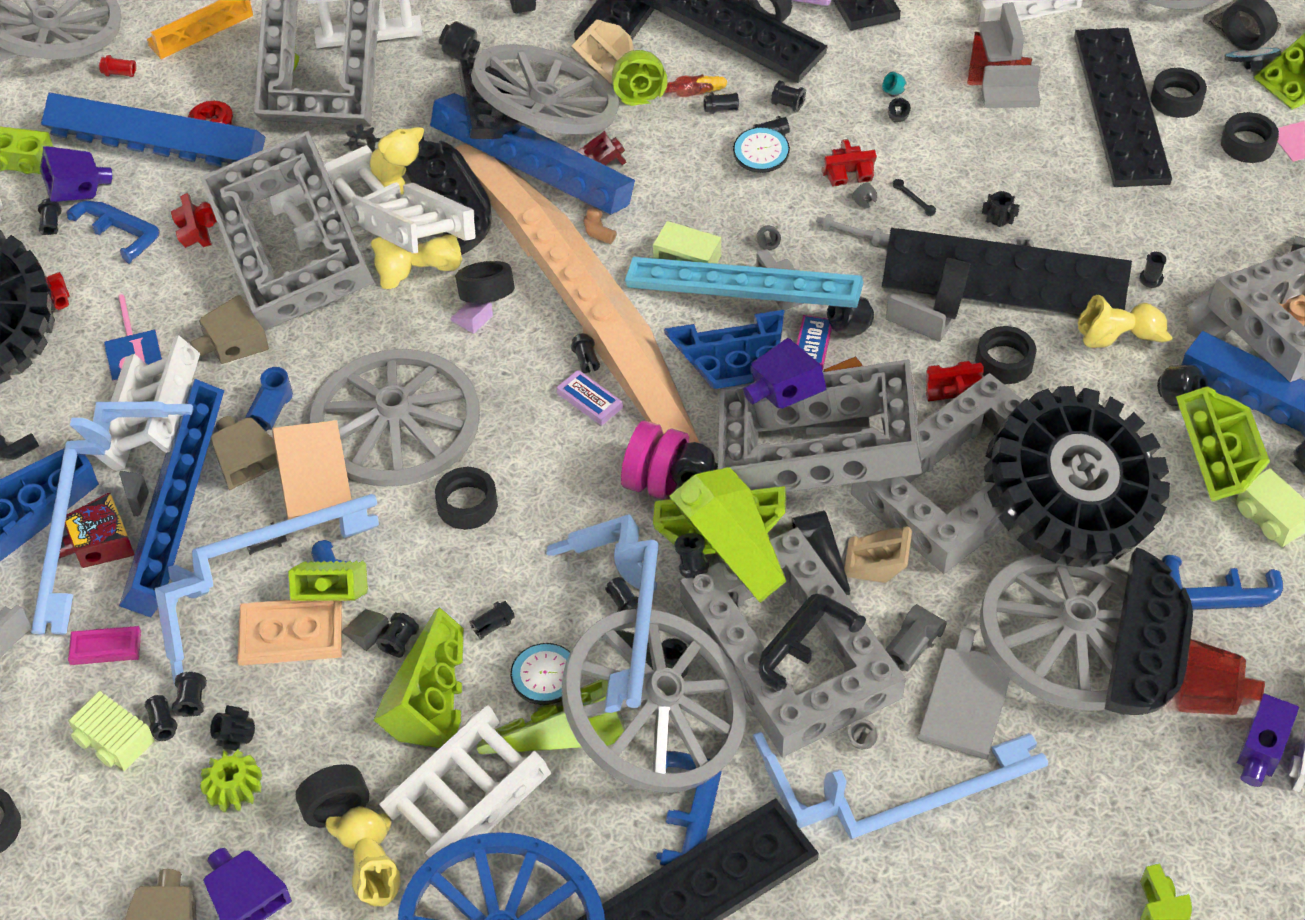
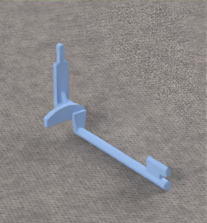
M160 401L96 402L93 422L85 418H71L70 426L86 440L67 441L65 444L31 633L45 634L47 623H51V632L53 634L65 635L67 633L73 595L52 592L77 454L105 455V450L110 449L112 440L109 433L110 422L118 417L191 415L193 405L164 404Z
M369 494L192 550L194 573L178 565L168 567L169 576L173 583L155 588L165 652L167 658L170 659L174 685L176 676L183 673L182 660H184L176 605L179 597L198 598L206 595L209 592V588L213 587L208 559L339 518L343 538L371 530L379 525L378 515H367V509L377 505L375 495Z
M630 514L569 533L568 539L548 545L546 554L550 556L570 550L581 553L619 541V543H616L614 551V561L617 570L629 584L639 589L630 669L612 673L609 676L604 710L608 713L620 711L622 702L625 699L626 705L630 708H638L641 705L653 591L657 590L655 573L659 544L655 540L638 542L640 528Z
M763 733L753 734V740L765 762V769L787 813L797 826L803 828L838 815L850 839L1048 766L1044 753L1032 757L1029 754L1030 750L1036 748L1037 742L1032 734L1028 733L991 747L1001 768L855 821L844 797L847 781L840 769L825 775V801L807 807L796 799Z

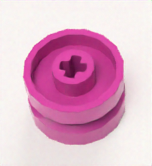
M646 420L641 421L630 438L622 463L621 485L623 488L639 493L647 487L651 497L669 500V496L677 487L670 472L674 454L681 445L689 443L688 433L672 428L663 434L660 424Z

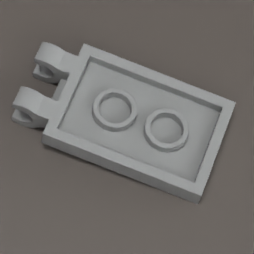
M962 627L956 650L945 649L918 740L988 760L1010 678L998 667L991 655L971 650L976 630Z

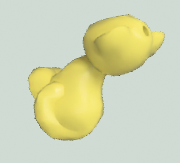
M424 128L396 129L379 140L378 148L371 155L370 168L371 172L384 187L397 182L401 195L404 194L403 185L406 184V181L402 176L406 172L405 166H408L416 159L419 153L418 143L423 137Z
M446 234L431 239L428 242L419 243L418 253L414 254L382 237H377L371 242V247L375 253V268L380 275L381 288L384 289L395 288L399 285L400 281L408 278L412 265L417 267L431 266L443 271H455L462 261L457 237L452 234Z
M1095 295L1088 302L1086 309L1078 319V329L1084 335L1083 342L1085 346L1089 348L1111 346L1122 333L1129 330L1141 340L1164 343L1173 339L1167 332L1165 314L1148 303L1136 305L1129 313L1122 309L1111 308L1103 296Z
M359 806L350 809L342 817L327 818L326 828L332 836L338 838L342 845L354 850V869L351 880L355 894L361 901L367 902L371 906H387L396 897L401 885L400 872L395 862L386 856L385 851L379 845L386 837L392 822L386 814H377L369 808Z

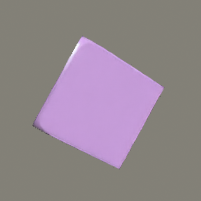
M467 302L450 319L474 334L493 316L492 303Z

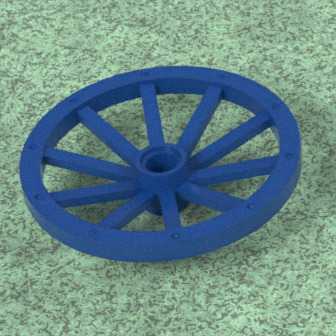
M504 832L485 833L463 838L436 852L420 866L411 878L401 899L398 911V920H435L415 916L421 897L429 885L432 884L469 920H538L575 892L582 902L587 920H605L601 899L594 884L585 871L570 856L540 839ZM507 853L525 856L505 910H499L486 854ZM474 857L488 916L486 917L441 873L458 862ZM536 861L552 868L567 881V883L520 917H516Z

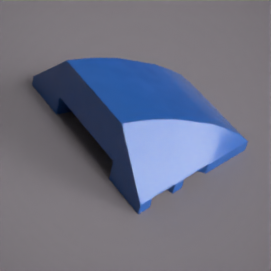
M784 310L754 314V324L698 333L695 325L690 324L664 328V334L694 366L712 389L749 384L754 382L750 368L751 364L781 342Z

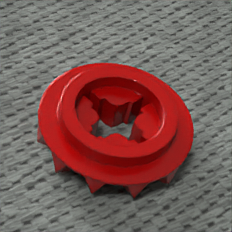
M215 100L196 105L188 115L189 118L206 120L207 118L211 119L210 121L228 125H232V118L234 117L232 109L228 104Z

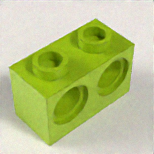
M0 126V171L12 170L20 171L24 174H41L40 165L43 146L54 147L49 132Z

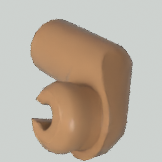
M589 208L587 216L583 220L587 234L592 238L611 245L616 238L617 232L603 226L602 220H600L602 217L601 210Z

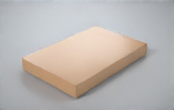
M337 420L273 428L272 434L287 520L352 500Z
M279 600L240 604L237 655L239 666L342 657V601Z

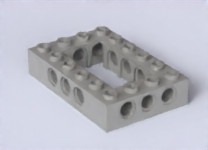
M262 0L254 114L262 121L339 125L362 124L363 126H371L380 0L347 1V16L343 19V24L346 26L345 45L341 49L344 54L343 73H340L339 78L340 84L346 90V93L330 92L328 89H322V92L303 91L301 88L292 90L298 0Z
M309 131L200 177L252 313L264 331L375 283ZM300 184L304 192V198L313 213L314 222L323 237L322 241L329 256L320 260L316 258L309 265L292 272L286 271L283 273V276L275 278L247 206Z
M1305 247L1217 278L1207 307L1289 382L1305 377V325L1303 326L1278 304H1284L1288 299L1299 295L1305 296Z
M910 360L823 372L827 390L783 409L774 406L767 398L753 405L750 404L743 392V388L749 384L720 388L718 469L730 467L750 490L785 486L786 493L922 474L916 395ZM881 414L884 435L877 429L868 428L862 429V432L842 435L834 433L829 434L828 437L807 440L799 438L794 442L758 445V432L776 431L784 428L809 426L811 424L832 421L837 422L859 417H871Z
M987 374L918 425L922 474L926 471L928 473L932 471L934 465L948 454L950 456L955 454L956 449L970 438L975 439L981 432L982 423L995 433L1011 412L1024 400L993 375ZM1064 457L1062 459L1063 465L1066 466L1074 457ZM922 474L852 483L851 495L889 528L910 527L912 530L910 546L943 574L947 573L1005 528L998 517L1006 508L1004 505L992 507L987 494L995 483L989 482L949 514L943 512L911 485V482Z
M798 527L770 539L786 582L790 580V594L794 600L798 599L801 605H803L811 595L823 594L860 615ZM724 561L709 567L706 574H699L695 578L680 580V601L696 626L709 635L730 659L741 681L746 703L782 758L852 724L856 720L867 717L903 699L906 678L867 623H865L862 629L852 633L846 624L827 613L815 625L826 639V646L829 651L833 649L844 665V673L798 695L795 694L787 681L785 689H781L779 692L767 686L759 675V661L761 653L765 648L737 608L744 605L745 600L754 597ZM776 667L774 671L782 675L778 667Z

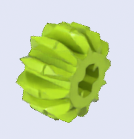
M237 749L232 756H229L223 750L222 758L217 760L210 757V767L201 769L203 781L200 782V789L212 807L219 805L220 810L225 813L230 805L233 804L234 808L240 812L241 801L245 800L253 804V794L261 792L262 785L260 780H262L263 775L251 754L244 757L243 753Z

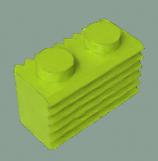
M356 560L353 563L351 561H342L340 563L338 561L334 563L332 561H323L321 563L319 561L315 563L313 561L308 563L304 561L288 571L291 601H356V599L361 598V596L368 592L367 567L363 560L361 562Z

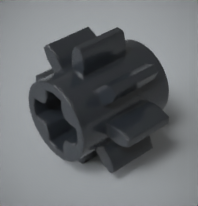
M362 124L356 126L357 133L352 130L346 132L350 138L344 146L349 147L351 151L363 147V145H358L357 142L358 139L366 140L368 148L373 153L376 149V142L380 140V138H375L373 135V127L364 130Z
M998 191L993 195L989 194L987 202H983L982 214L987 215L986 222H991L994 225H998V227L1007 223L1012 225L1014 217L1018 216L1020 205L1014 204L1015 196L1005 191Z
M227 705L225 713L218 712L214 715L210 726V734L213 739H217L216 746L236 751L240 749V743L248 744L252 740L255 732V722L252 718L248 717L249 711Z

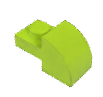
M1160 863L1146 866L1140 884L1148 904H1146L1140 920H1190L1192 914L1190 895L1186 894L1175 897L1174 883L1170 876H1165Z

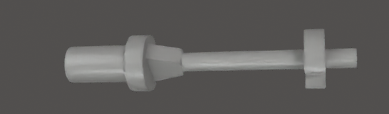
M828 213L825 218L817 217L816 222L823 224L824 231L828 232L831 227L864 236V238L871 240L874 246L879 244L888 246L890 235L883 233V229L876 228L875 231L858 229L833 221V215Z

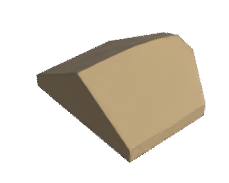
M596 20L571 46L590 68L599 73L610 84L612 83V70L617 60L623 54L634 50L631 36L619 25L601 20Z
M910 527L891 528L876 531L860 538L857 536L849 538L844 567L846 576L883 583L891 580L908 565L912 536Z

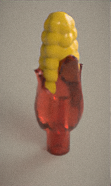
M703 74L698 76L682 75L673 82H667L664 93L676 92L677 96L689 97L706 92L719 91L726 87L727 80L724 77L704 76Z

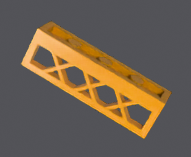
M218 0L152 31V37L147 39L148 46L160 59H163L252 17L250 0Z

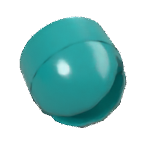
M894 71L889 72L883 80V91L891 95H900L905 91L904 86L907 82L901 74Z

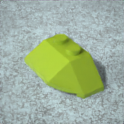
M1209 387L1176 396L1211 501L1245 492L1270 463L1250 407L1227 396L1218 394Z
M785 486L751 490L767 533L786 513ZM672 499L655 501L653 526L673 545H675L676 539L681 535L687 533L699 534L681 514ZM705 541L704 555L716 553Z

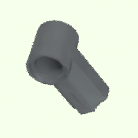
M915 604L910 609L902 623L901 630L885 648L900 671L908 672L928 646L931 648L934 646L932 642L937 636H942L947 621L918 604Z

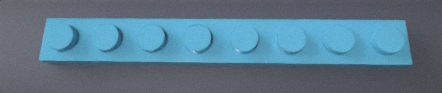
M642 257L632 258L625 278L628 288L857 308L864 284L860 275Z

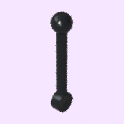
M895 179L893 181V187L900 189L925 209L926 215L933 216L936 213V208L933 205L926 204L906 188L902 179Z

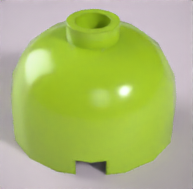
M631 50L623 54L614 65L612 70L613 89L626 105L651 104L647 100L655 99L658 95L660 98L664 94L667 87V73L660 59L653 53L644 50Z

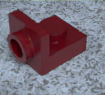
M605 131L577 150L578 153L605 166L615 158L622 165L627 163L622 155L626 150L617 137L611 139Z

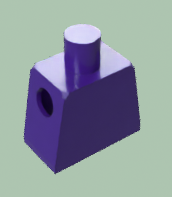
M43 146L40 172L50 201L93 199L96 196L98 184L112 183L111 167H96L90 152Z
M789 338L780 342L751 364L750 368L754 382L743 388L744 395L750 404L753 405L767 398L774 406L780 409L827 390L821 364Z
M1263 694L1252 717L1237 760V764L1244 766L1240 777L1244 783L1254 787H1261L1265 775L1272 777L1283 755L1300 708L1299 706L1268 694Z
M219 848L208 857L207 862L213 871L206 875L203 881L220 920H265L292 902L285 883L251 851H243L233 858L226 848Z

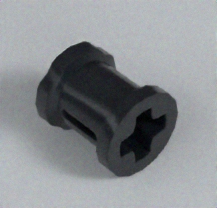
M779 80L774 86L771 104L777 105L780 103L792 107L793 111L798 112L804 104L806 89L802 87L796 89L785 85L783 81Z
M687 533L678 537L674 546L676 552L680 554V574L685 578H695L699 574H706L709 568V561L704 557L703 553L705 548L703 536L697 533Z
M394 612L390 618V626L384 635L378 637L376 644L384 653L401 658L405 653V645L411 635H415L418 632L419 625L409 615Z
M183 672L176 676L175 686L178 689L177 698L172 704L173 713L178 716L188 717L200 716L204 712V703L201 701L202 690L207 685L204 675L197 672Z

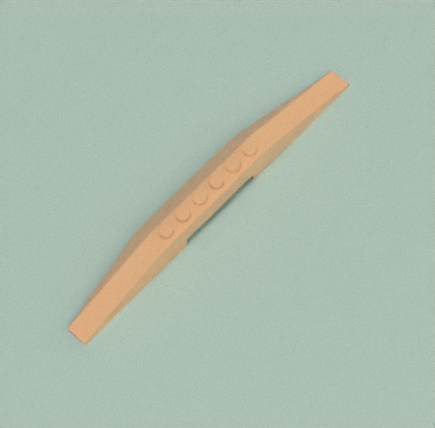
M466 143L455 147L464 157L484 188L491 206L528 257L532 256L582 325L583 333L593 338L595 342L593 348L646 421L660 424L663 434L668 429L673 428L688 433L689 443H700L651 328L569 218L505 162Z

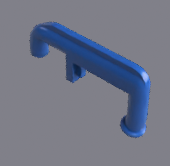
M78 202L66 212L67 218L73 221H77L86 212L98 217L99 219L92 224L94 233L100 235L113 225L139 237L127 248L120 249L122 258L128 264H131L133 259L145 251L160 234L157 226L103 202Z
M1176 555L1163 556L1162 562L1172 570L1170 576L1182 589L1183 586L1179 573V567L1182 565L1181 558ZM1230 568L1228 575L1225 576L1227 586L1185 589L1190 597L1193 610L1263 607L1281 596L1283 592V579L1280 571L1271 569L1265 574L1268 587L1242 588L1237 568Z
M666 750L665 770L668 767L685 770L697 768L690 754ZM722 770L706 783L696 787L690 813L668 810L666 823L687 827L681 852L663 849L662 853H657L656 858L661 860L660 865H667L706 841Z

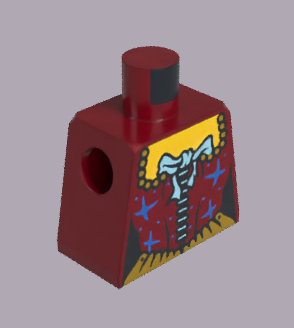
M107 493L66 515L65 528L68 535L62 537L59 559L75 553L81 568L135 555L111 493Z

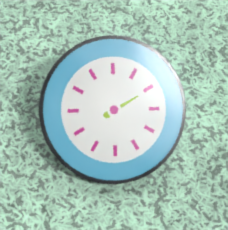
M1259 48L1251 51L1238 50L1225 54L1224 58L1225 61L1244 62L1245 69H1250L1251 72L1263 69V60L1280 56L1281 49Z
M756 127L744 131L736 138L733 145V155L737 163L744 169L756 173L777 170L786 163L790 154V145L786 137L779 131L767 127Z
M553 643L535 644L524 649L518 654L511 666L510 677L515 692L525 701L537 705H551L563 701L562 677L571 651Z

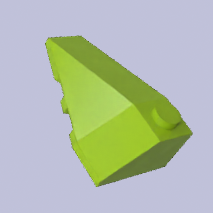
M730 467L695 474L669 496L681 514L703 536L709 546L759 603L786 582L764 522L757 509L753 494Z
M440 607L430 617L383 695L373 719L374 722L399 742L441 748L457 733L461 723V711L454 709V694L462 693V683L456 681L455 667L463 663L464 628Z
M601 679L580 687L583 706L606 700L607 680ZM543 705L537 708L538 711L530 716V721L525 723L523 718H518L495 729L517 752L582 748L571 731L563 705L559 707L556 705ZM621 711L607 712L588 718L597 735L607 746L614 744L625 730ZM484 739L477 744L476 748L479 754L497 753Z

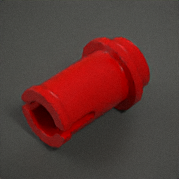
M111 55L101 57L99 63V70L106 77H109L110 74L134 77L137 68L135 60L116 59Z

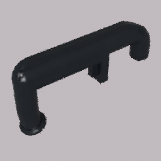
M811 595L761 653L759 661L761 680L778 692L787 687L786 677L775 672L774 669L787 654L796 657L806 664L812 660V650L800 642L825 613L846 624L852 633L862 629L866 623L865 616L858 615L852 609L826 595Z

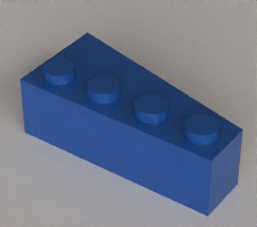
M65 448L0 479V561L51 523ZM77 454L68 509L99 485L93 467L85 454Z

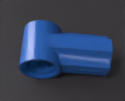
M281 367L268 368L261 374V387L245 418L255 420L265 431L272 430L283 406L293 397L288 374Z

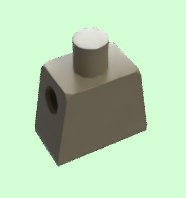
M241 295L235 296L201 317L199 322L203 336L189 342L200 353L199 357L214 352L221 364L269 349L264 329Z
M225 416L218 420L216 423L218 432L212 434L211 442L229 491L278 467L274 440L255 420L245 418L236 423L231 416Z
M162 869L159 871L157 886H139L135 889L124 920H196V900L189 887L180 886L181 872L174 869Z

